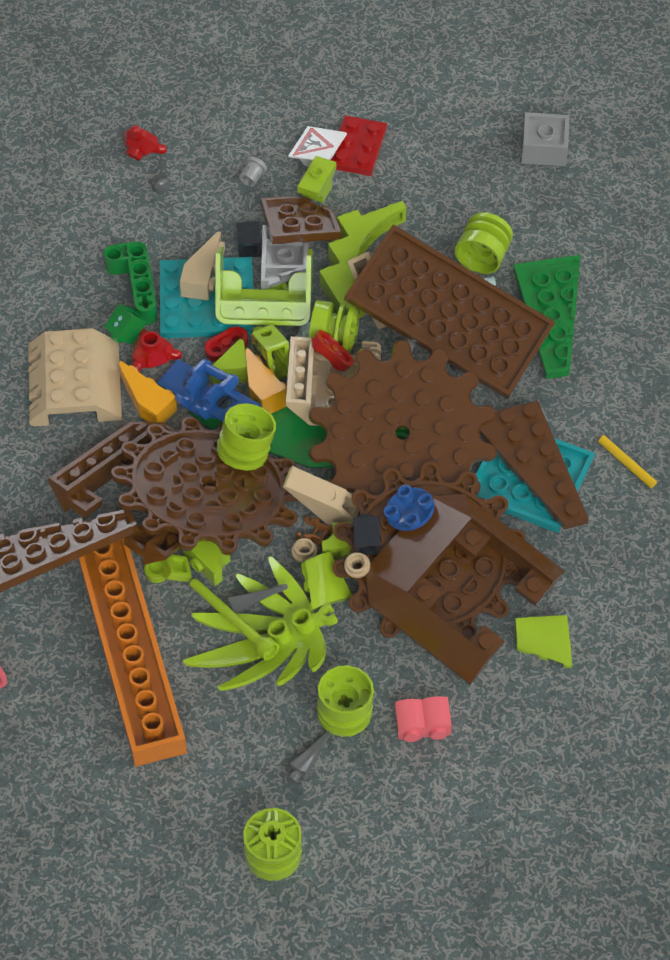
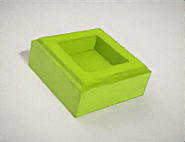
M173 554L162 561L166 579L189 582L192 578L187 556Z

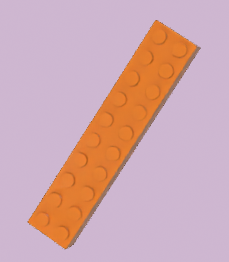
M125 538L78 558L134 766L137 767L186 754L187 748L185 735L131 550L124 545Z

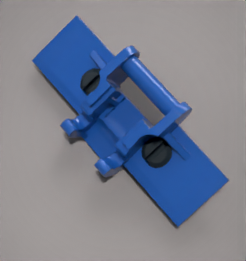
M177 359L157 382V385L170 390L176 395V402L183 408L205 420L212 417L223 422L226 412L237 404L247 403L261 407L259 403L234 390L239 382L238 376L234 374L229 375L211 365V362L207 359L201 360L195 367ZM206 374L222 382L219 385L215 383L210 387L206 384L209 381Z

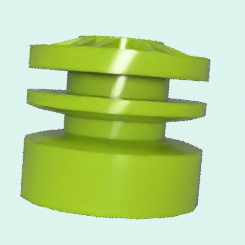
M488 212L473 214L468 219L463 234L455 246L454 254L462 266L468 270L480 274L494 273L500 267L505 252L513 239L512 229L504 219Z
M316 300L311 317L309 338H312L319 330H323L340 345L343 343V348L351 354L359 328L358 308L351 305L346 315V304H341L336 314L334 313L333 302Z
M237 404L231 407L225 414L222 431L217 442V453L220 459L235 469L245 471L255 470L263 466L267 460L270 444L276 431V422L273 416L267 410L253 404Z
M346 665L328 670L321 677L318 685V720L322 727L331 734L341 737L354 736L362 732L370 724L374 699L373 682L367 673L357 667Z
M268 808L255 813L247 821L243 831L245 861L250 871L257 877L268 881L282 880L292 875L299 867L302 859L301 827L293 815L282 809Z

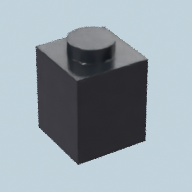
M259 221L236 223L239 257H262Z
M361 514L358 517H353L354 553H362L364 555L379 554L381 546L379 516L373 517L371 514Z

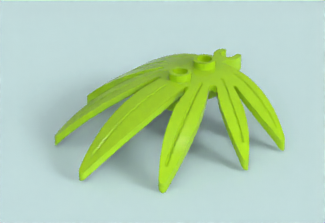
M269 556L268 560L273 574L279 585L287 584L288 588L283 593L292 603L290 604L277 593L263 599L259 603L273 612L284 615V617L253 614L237 615L257 633H266L261 636L272 638L279 644V650L272 659L268 661L262 660L238 676L217 686L219 691L238 688L268 675L281 666L294 652L295 654L275 682L277 686H281L292 679L303 667L307 658L312 672L317 671L324 662L326 643L320 627L324 625L332 626L338 622L335 614L327 616L329 613L334 612L331 604H325L318 612H310L307 609V604L310 602L302 588L289 572L271 556ZM238 573L236 574L239 583L248 593L269 589L253 579ZM192 613L194 620L201 624L222 631L242 633L220 613ZM246 639L184 659L183 663L190 667L215 668L245 664L259 660L262 657L257 654L255 644L251 640Z

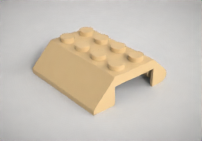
M91 328L44 332L28 344V361L32 364L28 369L29 400L33 402L29 406V423L31 426L49 425L48 414L89 411L97 412L98 422L122 420L119 343Z
M291 336L286 406L307 424L315 425L309 420L310 410L316 406L328 407L334 402V394L325 384L327 375L337 372L347 378L353 377L358 371V365L355 355H351L354 362L353 365L346 371H338L331 366L330 361L322 354L314 352L312 338ZM363 341L362 349L370 350L374 357L381 361V345L377 342Z

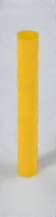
M605 435L600 437L598 443L649 488H653L657 484V481L610 439Z

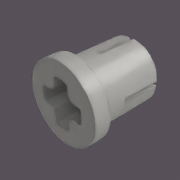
M251 156L245 161L246 166L241 172L239 179L243 184L253 187L259 177L266 172L267 166L259 158Z

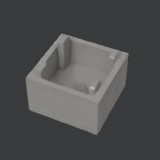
M525 112L521 164L566 166L570 115Z

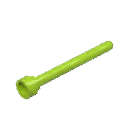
M198 579L190 581L192 589L255 644L257 654L268 661L277 654L279 650L278 643L270 637H262Z

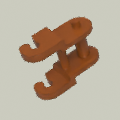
M305 516L304 522L314 526L315 529L312 534L307 535L304 533L303 537H301V533L297 532L295 538L297 540L307 538L313 543L318 544V546H322V541L326 539L328 534H332V528L329 525L320 523V519L313 517L312 520H309L310 517ZM318 531L323 532L321 537L315 536Z

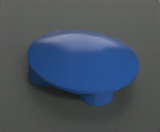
M403 485L398 488L397 493L384 508V515L393 528L402 531L414 530L423 526L431 518L435 503L431 494L426 490Z

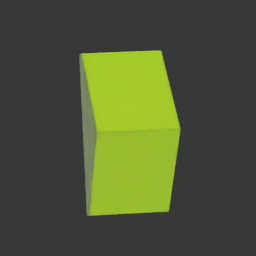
M239 339L213 364V366L229 375L234 374L238 376V383L248 382L245 348L242 339ZM210 375L212 384L216 383L219 385L222 382Z

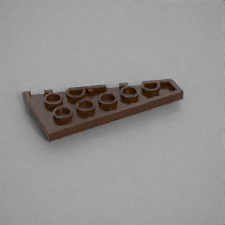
M534 401L497 410L495 420L481 427L479 432L482 435L481 438L486 443L496 447L497 456L520 481L523 480L529 487L531 494L541 500L548 513L564 530L588 524L589 518L539 402Z
M119 510L99 514L93 520L83 521L82 518L74 519L73 524L60 526V523L23 529L17 535L5 537L4 533L0 534V592L139 532L133 515L130 511Z

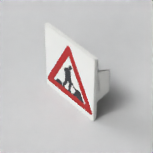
M307 126L288 156L300 159L304 166L307 167L310 166L315 156L331 160L347 133Z

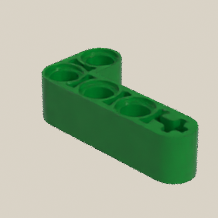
M129 242L106 247L103 252L106 271L112 275L130 274L135 310L147 321L146 325L155 323L157 320V308L146 245L142 242Z

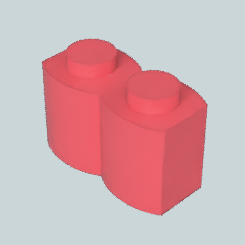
M429 697L422 700L405 699L395 702L398 739L405 740L406 742H415L423 737L440 740L451 735L452 725L448 697Z

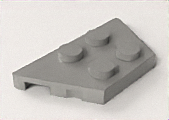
M263 225L261 289L288 282L290 277L297 272H306L308 242H294L283 245L272 244L267 225Z

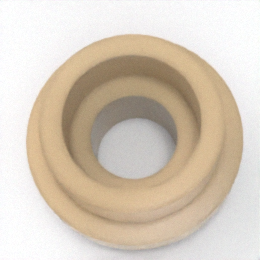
M299 539L292 546V556L298 562L303 563L317 555V547L310 539ZM306 550L308 553H301V551Z
M353 553L345 560V571L353 578L364 577L370 570V561L362 553ZM360 563L362 565L360 569L353 568L354 564Z

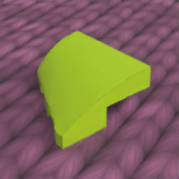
M330 552L317 555L301 564L302 574L305 578L304 589L310 592L311 602L307 604V609L310 612L319 610L325 604L343 602L352 597L344 578L337 577L332 571L335 560Z
M567 615L515 618L514 632L517 651L535 654L542 660L548 661V659L564 664L565 668H572Z

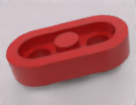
M231 327L209 339L205 343V356L210 361L216 362L236 343L233 341L239 339L244 341V348H246L248 345L247 331L242 327Z
M319 330L312 337L313 349L330 361L334 369L346 371L353 365V358L349 352L327 332Z

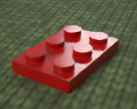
M345 115L339 131L346 132L347 135L332 156L331 161L336 162V170L372 177L387 131V123Z

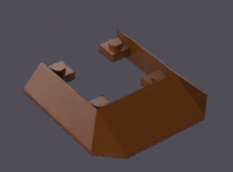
M129 422L48 478V482L64 513L72 509L83 518H86L102 506V498L93 492L113 479L111 471L114 467L130 466L133 464L122 453L121 446L124 442L132 441L143 445L150 443L151 440L147 435V427L151 424H159L171 432L177 431L165 423ZM142 525L138 527L139 532L125 537L124 540L126 547L143 557L142 565L164 561L180 549L178 534H174L171 531H162L157 535H148L144 532Z
M466 494L432 496L435 508L431 518L417 529L409 531L399 530L370 563V570L366 574L368 603L379 614L471 685L490 659L504 644V640L483 625L471 641H469L431 611V608L442 597L443 592L424 577L453 544L457 545L473 559L489 544L527 574L516 586L515 591L532 605L536 606L542 597L562 577L565 571Z

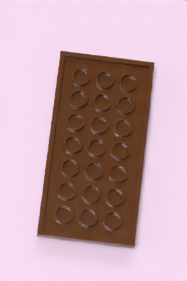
M392 225L344 297L346 302L430 353L436 348L446 350L449 357L447 363L463 373L468 371L476 373L480 383L506 399L513 392L555 324L553 320L395 225Z

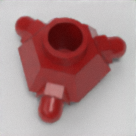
M137 125L122 133L124 146L127 148L125 154L133 159L141 161L143 156L145 157L150 153L165 154L167 152V147L164 144H159L156 136L147 130L139 128Z
M142 329L138 339L135 340L131 357L134 359L132 366L140 372L145 367L152 369L165 365L171 359H181L182 353L180 350L174 349L172 344L159 336L158 333Z

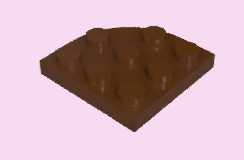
M295 196L261 198V209L272 244L283 245L294 242L307 243L310 241L341 239V230L334 213L322 204L319 207L317 204L312 203L311 199Z

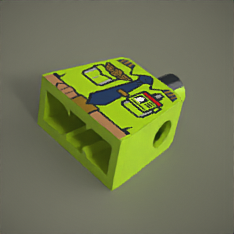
M274 325L255 327L251 332L254 355H258L262 363L267 368L272 369L278 380L288 377L289 342Z

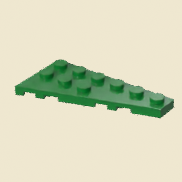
M581 255L513 265V272L522 302L555 322L538 350L546 379L565 377L570 374Z

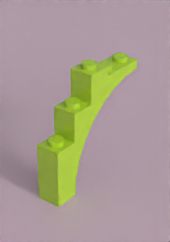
M403 201L368 212L362 216L357 209L337 217L341 230V239L328 243V258L333 266H328L319 271V285L328 300L333 302L336 313H338L341 304H346L347 315L351 306L350 303L344 300L345 295L355 282L348 260L364 254L372 243L387 232L392 225L397 226L406 222L407 207ZM358 309L359 319L365 316V312Z

